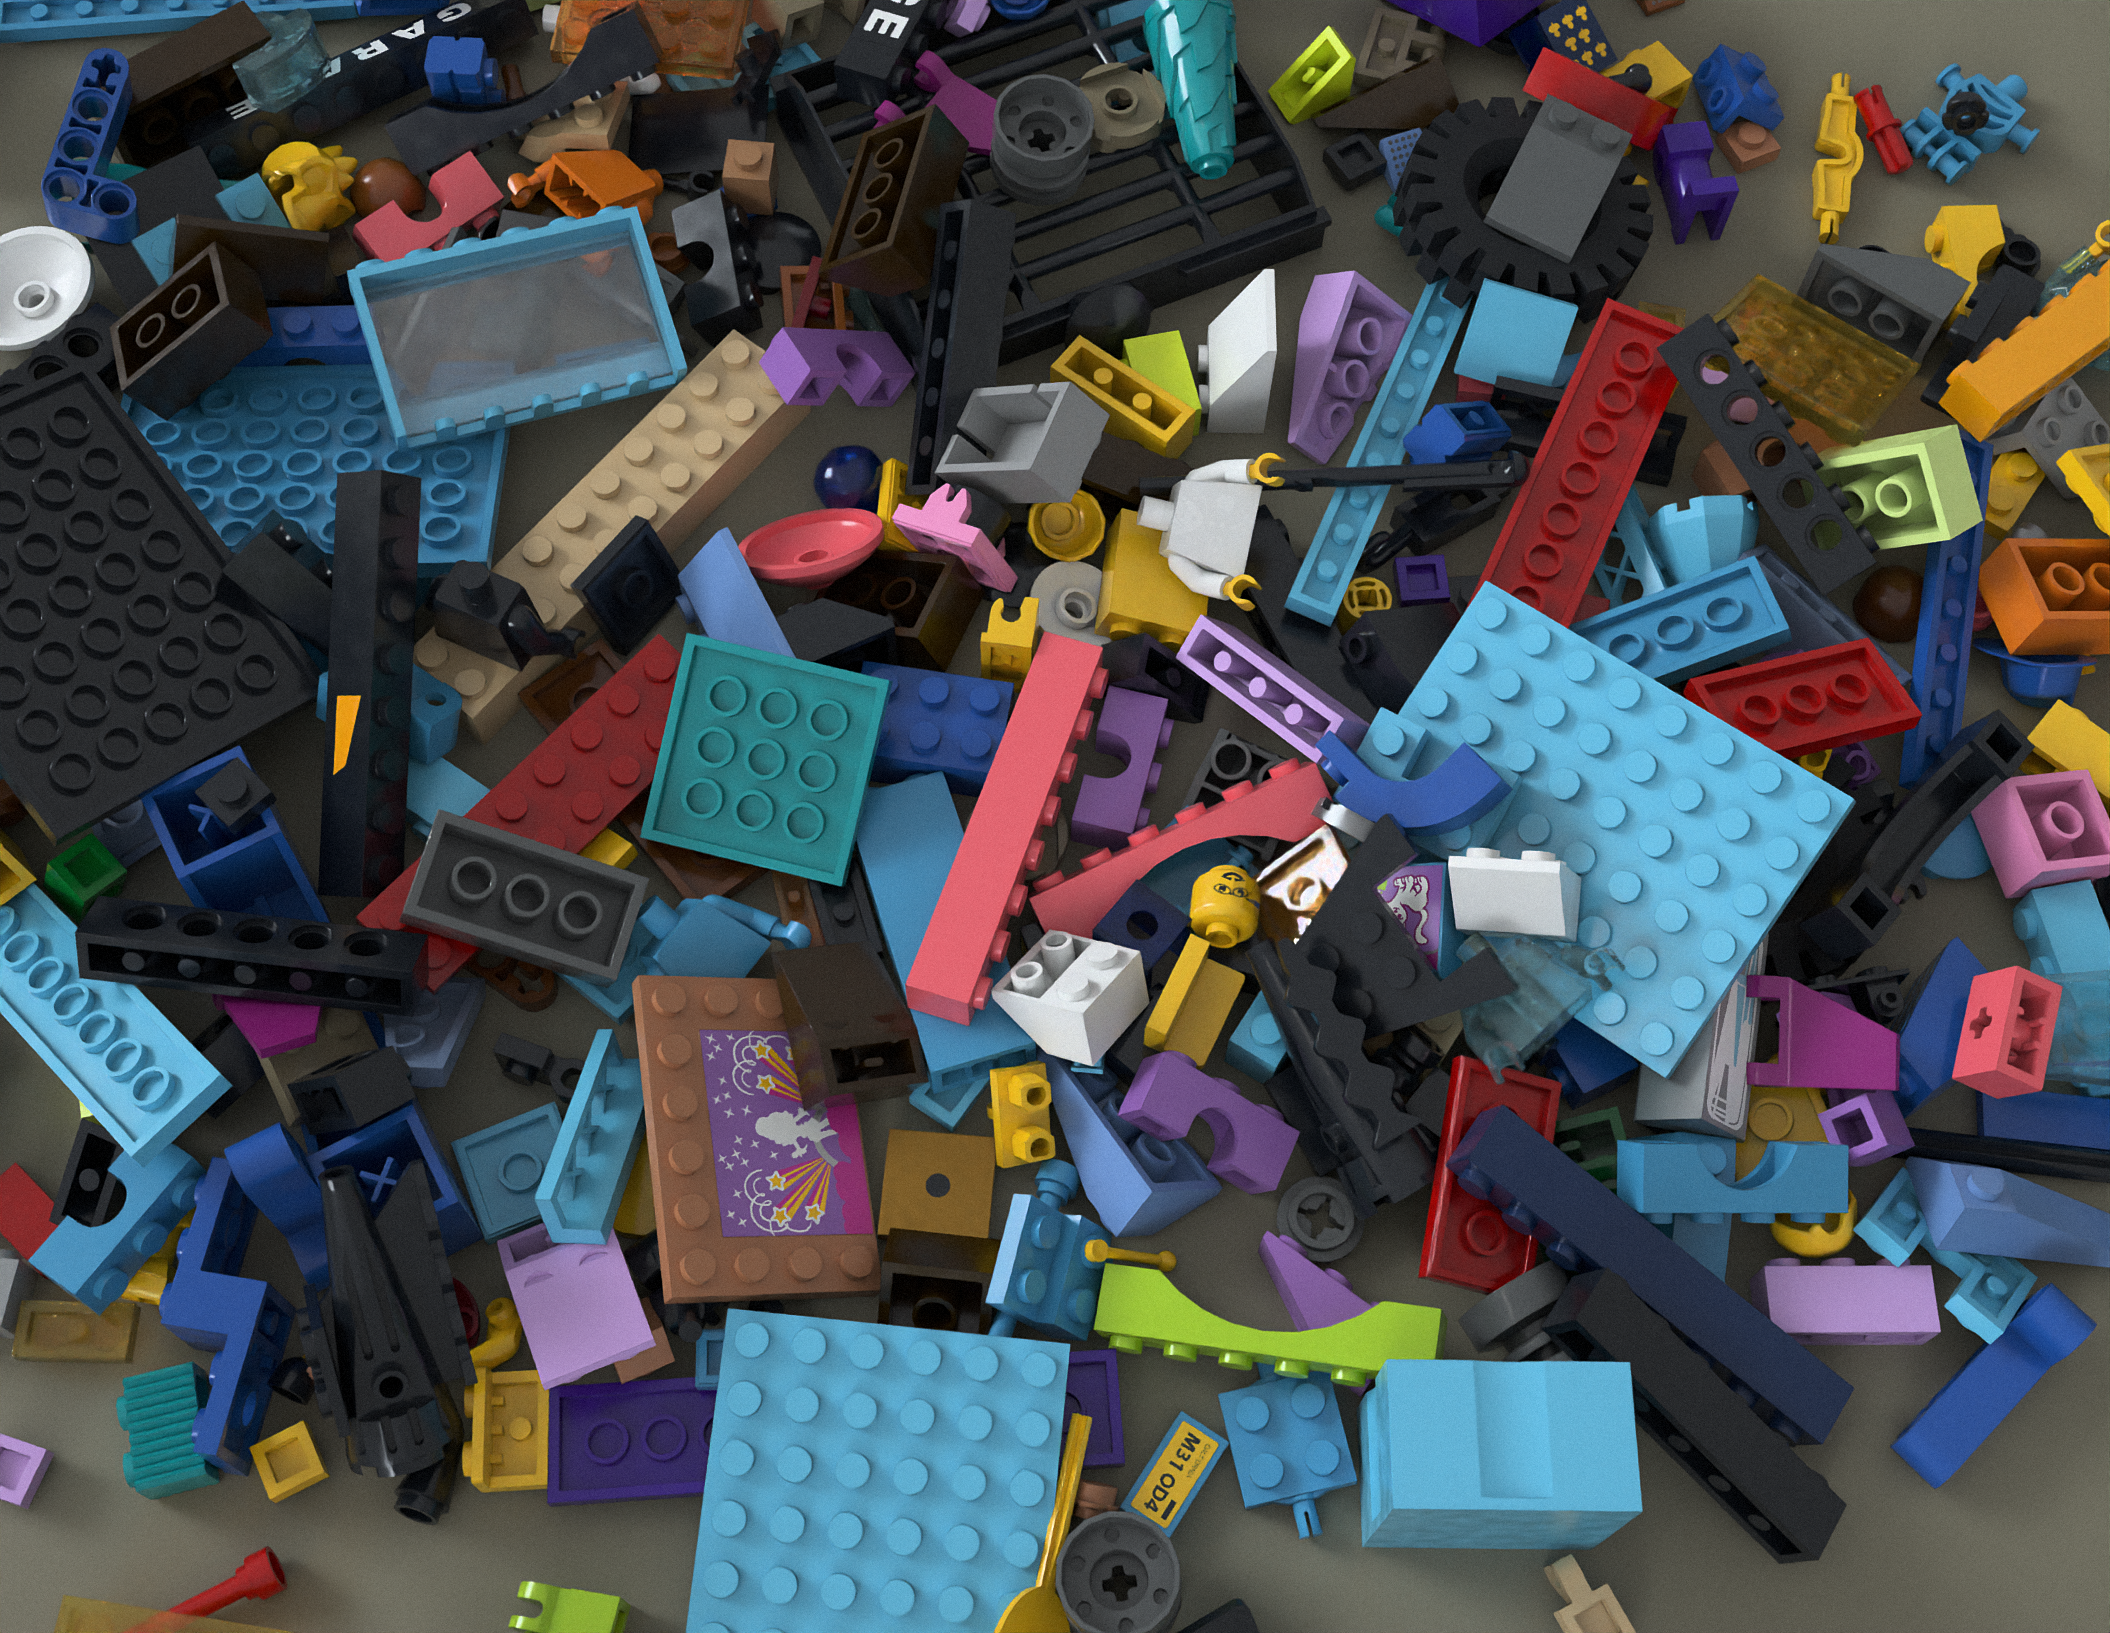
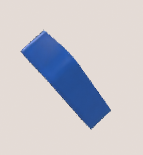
M95 49L84 60L41 181V191L48 220L55 227L105 242L123 244L130 242L138 235L140 231V218L134 191L122 182L105 178L133 94L128 61L120 52L114 49ZM93 117L102 118L101 120H98V121H89V120H87V119L93 118ZM77 157H87V158H88L87 160H84V161H74V160H73L74 158H77ZM62 197L75 198L74 200L68 202L58 200ZM113 210L124 211V213L120 215L107 214L108 212Z
M278 1122L225 1148L224 1152L228 1164L244 1193L286 1237L307 1284L315 1283L317 1293L330 1285L321 1190L306 1159L307 1153L284 1125Z
M2052 1282L2047 1284L2022 1302L2004 1333L1991 1345L1984 1341L1895 1438L1890 1448L1932 1488H1938L1963 1465L2048 1369L2071 1354L2092 1333L2097 1323Z

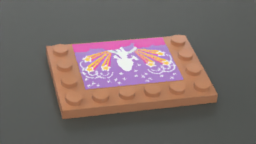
M638 975L632 982V993L664 1304L875 1297L880 1293L881 1269L858 1103L804 1111L777 980Z

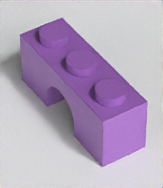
M782 327L773 337L771 345L759 361V364L786 405L823 406L839 384L850 394L857 406L892 407L916 374L888 332Z
M1109 685L1097 727L1095 752L1118 758L1125 764L1127 769L1122 774L1113 778H1099L1084 774L1072 816L1070 841L1099 848L1108 847L1109 850L1117 852L1130 845L1127 839L1129 835L1148 827L1151 809L1143 808L1147 792L1153 794L1157 792L1163 764L1155 763L1159 748L1168 750L1175 720L1166 718L1168 699Z
M1820 992L1857 1012L1850 995ZM1780 1012L1775 1014L1778 1022L1780 1019ZM1825 1089L1830 1109L1818 1114V1117L1829 1143L1849 1145L1848 1166L1868 1167L1915 1146L1892 1091Z
M1168 1050L1143 1058L1117 1116L1157 1140L1165 1142L1186 1137L1197 1115L1209 1124L1215 1139L1214 1152L1206 1169L1249 1195L1276 1190L1300 1134V1131L1284 1122L1285 1117L1281 1112L1267 1105H1255L1240 1096L1241 1090L1235 1084L1222 1078L1207 1076L1196 1069L1197 1064L1192 1058L1181 1052Z

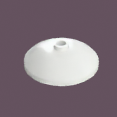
M33 226L17 229L0 236L1 351L25 350L36 347L43 341H50L65 328L73 316L82 314L88 305L95 284V268L88 251L70 233L54 227Z

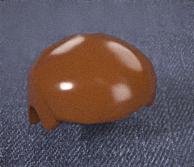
M381 157L364 164L358 170L351 187L350 200L362 219L392 200L408 216L412 210H424L427 189L417 175L413 176L404 162L391 157Z

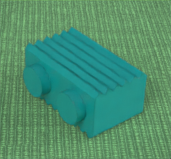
M191 1361L123 1378L124 1396L117 1398L116 1410L121 1428L124 1431L128 1430L130 1434V1452L123 1455V1471L129 1487H135L137 1493L150 1500H155L173 1494H180L184 1491H192L196 1488L218 1484L220 1482L218 1468L193 1452L195 1444L191 1439L195 1417L201 1408H206L209 1399L206 1371Z

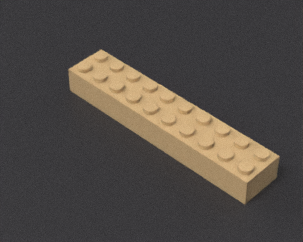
M734 329L490 570L519 583L526 589L546 629H558L561 631L565 626H571L585 631V638L579 637L575 643V653L599 628L570 585L635 515L649 521L669 555H671L811 412L810 405H786L759 364L766 351ZM435 625L414 645L413 663L440 682L447 683L461 695L462 708L458 726L484 746L523 707L518 693L570 659L559 654L532 655L523 671L519 672L436 636ZM428 701V703L431 705H443V703L439 701Z

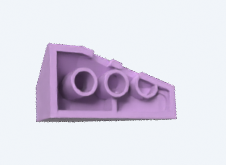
M1356 271L1315 275L1300 316L1288 444L1319 465L1327 463L1354 425V414L1364 401H1371L1378 391L1375 385L1383 373L1389 370L1413 316Z

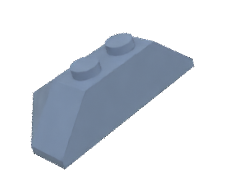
M1764 543L1750 549L1740 556L1738 561L1755 555L1791 632L1792 641L1762 651L1763 653L1768 655L1802 649L1804 652L1869 637L1901 685L1904 687L1911 681L1913 677L1903 667H1900L1898 662L1827 596H1823L1819 589L1788 562L1781 560L1777 553Z

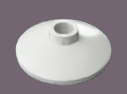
M1061 561L1048 566L1038 575L1031 587L1029 597L1039 598V630L1042 634L1046 631L1100 647L1102 644L1113 642L1109 637L1094 634L1102 571L1092 565L1079 561L1069 563ZM1066 609L1072 610L1077 615V618L1072 617Z

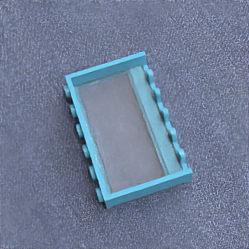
M610 206L601 209L595 216L576 219L573 216L560 217L550 222L548 226L529 230L527 227H515L503 232L500 237L481 240L476 237L466 238L456 242L451 248L437 251L429 248L416 249L407 253L401 259L384 262L381 259H371L361 262L355 269L347 270L350 292L399 453L675 387L686 377L687 364L637 206L623 209L621 206Z

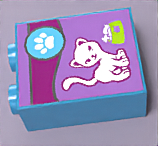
M1448 863L1406 864L1379 885L1377 890L1442 979H1445L1462 966L1464 933L1456 929Z

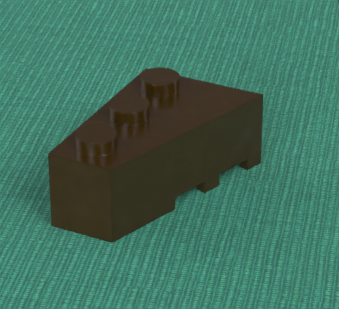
M1103 431L1100 444L1094 450L1089 460L1079 489L1091 494L1098 501L1106 519L1115 520L1122 508L1138 512L1143 498L1139 496V477L1188 475L1195 468L1190 467L1180 459L1167 458L1145 449L1142 444L1136 441L1123 440ZM1153 496L1152 498L1169 501L1170 496ZM1027 503L1026 510H1029L1033 503Z

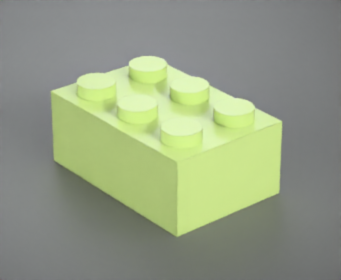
M1957 424L1829 447L1817 454L1824 464L1823 467L1816 470L1817 474L1826 487L1835 482L1852 506L1844 512L1855 529L1862 524L1866 526L1879 545V550L1951 540L1983 521ZM1800 479L1808 505L1813 498L1814 490L1810 482ZM1823 521L1814 528L1818 546L1822 550L1832 549L1841 541V528L1834 521Z

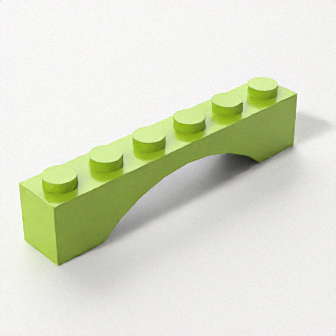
M1105 1263L1093 1330L1106 1341H1109L1108 1348L1116 1349V1351L1123 1353L1142 1354L1143 1346L1164 1349V1357L1183 1362H1196L1197 1355L1202 1354L1219 1357V1365L1232 1369L1252 1370L1253 1362L1275 1365L1274 1373L1287 1377L1306 1379L1308 1378L1309 1370L1331 1373L1330 1380L1338 1384L1364 1387L1366 1379L1375 1380L1386 1359L1443 1360L1448 1319L1440 1308L1383 1301L1359 1316L1325 1328L1300 1332L1262 1331L1231 1323L1203 1310L1183 1295L1160 1270Z

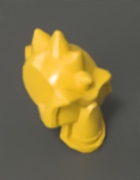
M294 141L281 145L271 152L264 161L261 179L293 229L323 232L342 225L355 214V206L344 196V190L354 182V178L350 175L356 169L358 160L354 157L342 156L343 147L340 145L327 146L320 149L308 142Z

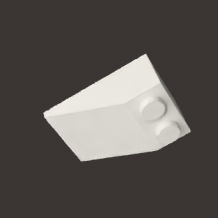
M1264 269L1208 326L1206 345H1198L1197 374H1206V385H1198V397L1202 407L1201 414H1206L1207 433H1264L1277 354L1274 269Z

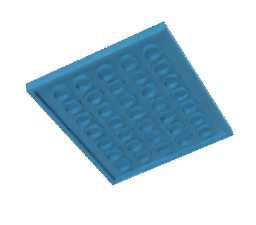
M515 361L436 363L423 395L412 396L392 369L391 364H386L397 403L518 375ZM373 364L233 367L225 378L217 380L198 395L189 407L182 408L167 421L128 395L123 394L121 407L230 551L274 509L283 518L293 520L299 524L305 531L308 539L321 550L334 555L337 473L384 470L422 478L417 578H434L440 573L450 572L459 560L479 562L487 570H491L511 426L399 453Z

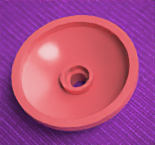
M856 508L820 509L792 515L769 523L743 539L738 548L755 579L784 587H806L807 589L815 590L830 586L835 580L848 575L866 561L882 542L884 529L881 519L876 514Z

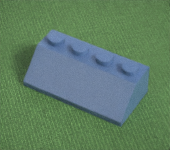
M726 527L719 530L678 574L682 595L675 597L683 620L687 625L695 622L700 636L796 658L729 528Z

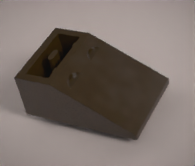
M871 941L774 951L771 953L804 1111L898 1098L929 1082L917 1028Z

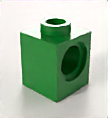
M91 832L47 863L43 886L74 920L80 924L98 896L116 898L122 893L127 870Z

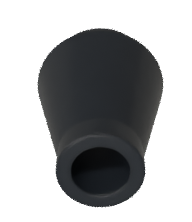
M453 1437L450 1442L442 1446L445 1454L444 1458L426 1468L405 1475L394 1491L398 1497L394 1509L399 1514L422 1524L437 1525L441 1515L449 1513L459 1459L463 1450L464 1443L462 1441L457 1446Z

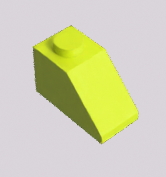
M1179 330L1123 340L1122 359L1119 361L1195 409L1193 436L1199 435L1202 407Z

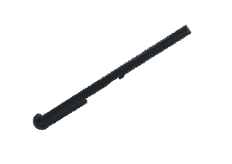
M1510 450L1508 458L1504 460L1267 471L1269 478H1284V484L1279 487H1273L1259 479L1255 484L1262 486V491L1296 490L1298 492H1312L1313 487H1359L1404 484L1402 492L1516 488L1524 484L1528 479L1530 463L1523 453L1517 450ZM1187 475L1139 477V496H1170L1173 485L1181 480H1185Z

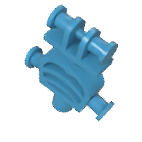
M1957 63L1946 67L1935 81L1939 87L1946 86L1949 90L1940 107L1939 114L1937 115L1928 107H1925L1921 110L1917 120L1914 118L1910 119L1900 129L1905 143L1913 149L1911 155L1916 159H1920L1925 154L1929 156L1930 160L1926 167L1931 172L1938 169L1947 177L1945 182L1951 186L1964 173L1968 174L1973 170L1981 153H1994L2007 140L2020 146L2019 152L2025 154L2038 137L2040 130L2035 128L2031 131L2019 124L2026 110L2018 102L2028 92L2027 85L2021 77L2009 75L1998 85H1994L1980 73L1965 80L1960 74L1961 67ZM1961 92H1974L1980 95L1987 104L1986 110L1989 111L1987 124L1982 129H1977L1968 136L1955 135L1953 130H1946L1942 124V115L1946 112L1948 101L1954 95ZM1967 115V116H1963V117H1961V118L1966 119V118H1969L1970 116Z

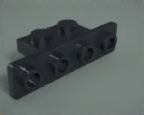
M2009 265L1999 267L1989 284L1980 280L1965 305L1972 312L1969 317L1959 313L1944 340L1952 343L1923 391L1920 401L1955 419L1938 403L1950 387L1946 382L1947 377L1965 360L1968 359L1971 363L1978 361L1977 357L1996 338L2000 337L2003 341H2006L2010 332L2030 314L2044 291L2045 284Z

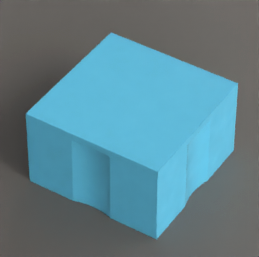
M1386 1359L1375 1377L1376 1386L1366 1392L1357 1407L1362 1547L1592 1550L1643 1512L1630 1362H1493L1477 1360Z

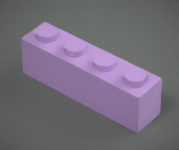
M1201 614L1175 657L1316 764H1321L1326 757L1315 744L1329 730L1345 740L1357 752L1371 726L1234 625Z

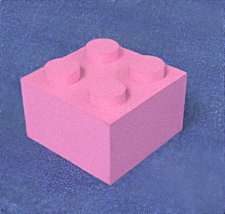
M2088 769L2010 777V779L2002 782L1971 811L2006 899L2024 897L2031 889L2089 879L2092 885L2095 886L2097 879L2110 875V819Z

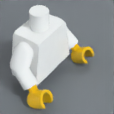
M1265 453L1258 457L1256 461L1254 459L1221 460L1190 471L1185 480H1181L1173 485L1169 501L1143 496L1138 510L1137 525L1163 531L1159 554L1168 558L1169 569L1192 592L1224 601L1231 598L1244 611H1251L1255 608L1251 601L1240 599L1241 593L1248 587L1262 590L1260 584L1253 577L1244 575L1262 486L1255 483L1259 479L1269 486L1279 487L1285 482L1284 478H1269L1267 470L1274 462H1286L1284 458L1275 453Z

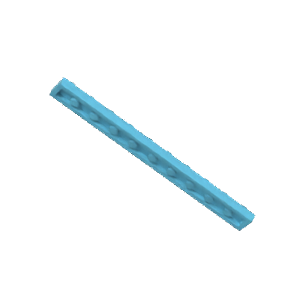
M1449 276L1431 285L1427 283L1346 467L1401 464L1406 452L1402 439L1418 424L1472 299L1471 297L1460 309L1442 297L1450 280ZM1391 485L1336 487L1284 605L1285 608L1329 627L1331 626Z

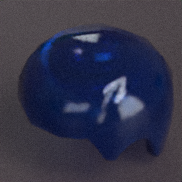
M861 445L833 448L824 456L815 469L813 486L816 494L827 509L856 508L876 514L878 512L883 463L874 451Z

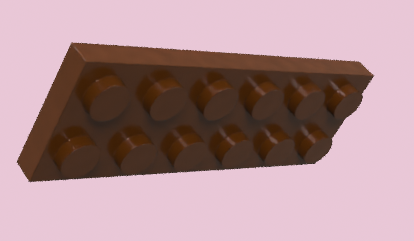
M602 638L577 653L576 660L568 659L518 693L521 704L548 736L624 666ZM651 787L616 819L682 900H702L711 894L730 899L771 870L641 838L640 835Z

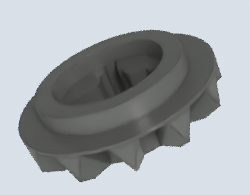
M1314 1176L1296 1182L1285 1192L1278 1206L1276 1227L1279 1229L1280 1235H1286L1299 1243L1308 1254L1306 1259L1309 1261L1322 1262L1327 1265L1342 1257H1348L1359 1243L1364 1231L1365 1219L1358 1221L1342 1183L1333 1178ZM1326 1201L1330 1203L1327 1210L1329 1212L1328 1221L1334 1224L1335 1228H1324L1321 1235L1318 1234L1315 1240L1311 1238L1312 1222L1305 1218L1306 1213L1316 1215L1319 1208L1322 1209Z

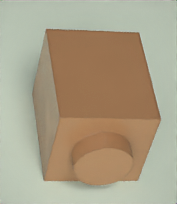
M728 139L722 174L724 193L734 204L739 203L746 213L773 215L779 182L775 143Z

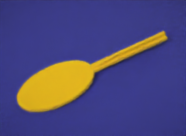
M1073 1413L1056 1486L1055 1507L1048 1524L1035 1587L1025 1589L1011 1601L1002 1614L994 1633H1070L1069 1621L1067 1620L1062 1602L1055 1593L1056 1561L1070 1527L1093 1419L1090 1416Z

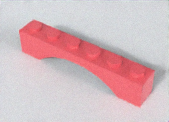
M1297 757L1284 761L1268 770L1272 778L1256 786L1252 785L1250 779L1240 782L1221 792L1224 801L1206 809L1203 802L1179 811L1174 815L1177 823L1161 831H1158L1155 824L1129 835L1127 839L1130 845L1111 854L1108 847H1105L1081 858L1079 861L1083 868L1063 876L1059 869L1032 882L1035 891L1028 893L1026 899L1038 925H1041L1044 934L1052 929L1092 939L1093 931L1098 935L1104 934L1116 908L1137 883V879L1140 880L1154 866L1182 849L1210 839L1236 835L1269 836L1295 843L1330 826L1311 814L1320 797L1323 798L1325 796L1333 801L1316 763L1304 762L1300 764Z

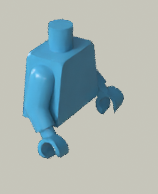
M716 894L708 895L702 900L684 899L675 910L669 907L657 895H653L640 907L636 918L641 925L654 935L639 955L641 961L647 967L645 975L745 978L771 945L770 941L777 940L782 942L787 950L808 948L811 943V932L805 925L790 920L786 926L781 923V918Z

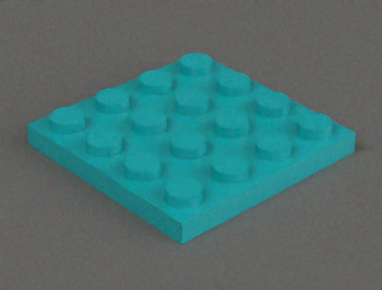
M687 633L640 837L841 887L845 886L893 681Z

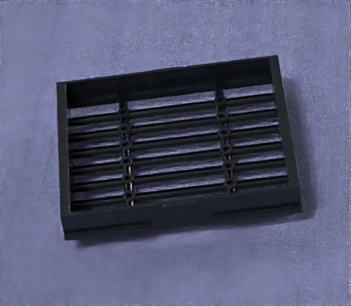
M1050 0L1045 10L1030 20H1009L996 12L988 3L986 5L990 7V12L979 31L973 30L972 33L958 38L943 29L949 18L947 17L940 29H934L929 38L928 51L938 55L947 67L1071 24L1077 25L1082 37L961 78L977 89L984 91L1085 55L1095 57L1099 65L1119 62L1110 46L1144 35L1142 21L1145 23L1144 15L1100 30L1093 18L1096 16V12L1130 0ZM1150 53L1121 62L1128 64V70L1136 71L1142 74L1143 69L1148 72L1155 71ZM839 54L769 78V85L773 90L776 121L831 228H833L856 157L841 160L833 143L873 130V127L879 121L874 117L877 110L875 108L823 126L817 114L818 112L850 101L838 97L834 63ZM1239 61L1237 67H1234L1237 106L1234 107L1236 138L1239 143L1233 147V165L1249 159L1260 177L1200 199L1189 181L1200 177V174L1194 173L1186 162L1179 164L1169 147L1180 143L1176 124L1163 128L1158 137L1137 147L1117 149L1112 153L1099 151L1089 155L1086 176L1144 155L1154 158L1161 171L1015 223L1014 244L1165 189L1175 193L1181 206L1019 264L1012 251L1008 278L1009 292L1015 294L1023 310L1003 318V339L1000 345L997 368L1065 343V327L1071 314L1069 312V303L1076 294L1082 291L1091 293L1106 285L1129 282L1134 284L1145 296L1150 306V312H1152L1156 308L1322 247L1325 227L1331 226L1332 218L1324 206L1316 208L1297 155ZM916 64L911 71L910 83L906 91L907 98L895 101L894 103L906 116L925 108L937 93L925 91L914 83V78L920 71V69L916 68ZM1083 76L1070 80V82L1080 87V79ZM1116 104L1111 106V108L1114 110H1125L1130 105L1121 106ZM975 154L965 158L963 170L957 183V189L963 200L973 199L998 208L1017 201L1003 192L1000 187L982 194L978 189L972 176L991 169L990 155ZM1270 193L1282 215L1221 237L1210 215ZM1184 224L1194 227L1203 241L1201 245L1040 303L1029 282ZM864 290L884 331L888 332L916 374L910 382L917 394L925 334L922 320L927 318L929 298L915 302L910 291L888 297Z

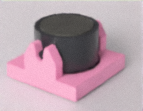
M947 483L929 496L922 510L899 504L892 519L919 553L959 556L979 584L1006 593L1007 591H1012L1018 576L1004 560L1005 539L1003 537L1013 520L1000 504L975 489L959 484Z

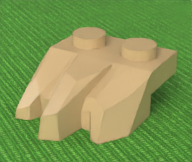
M615 82L616 90L598 100L592 101L589 95L574 101L575 109L562 117L551 120L548 114L533 120L532 122L535 127L515 138L525 140L518 154L533 162L544 163L552 158L553 153L573 152L574 149L610 150L630 100L628 82Z

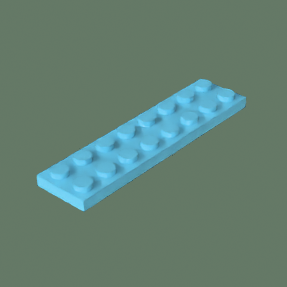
M33 882L0 906V1013L123 1149L144 1168L233 1085L134 984L79 978L75 932L78 927Z

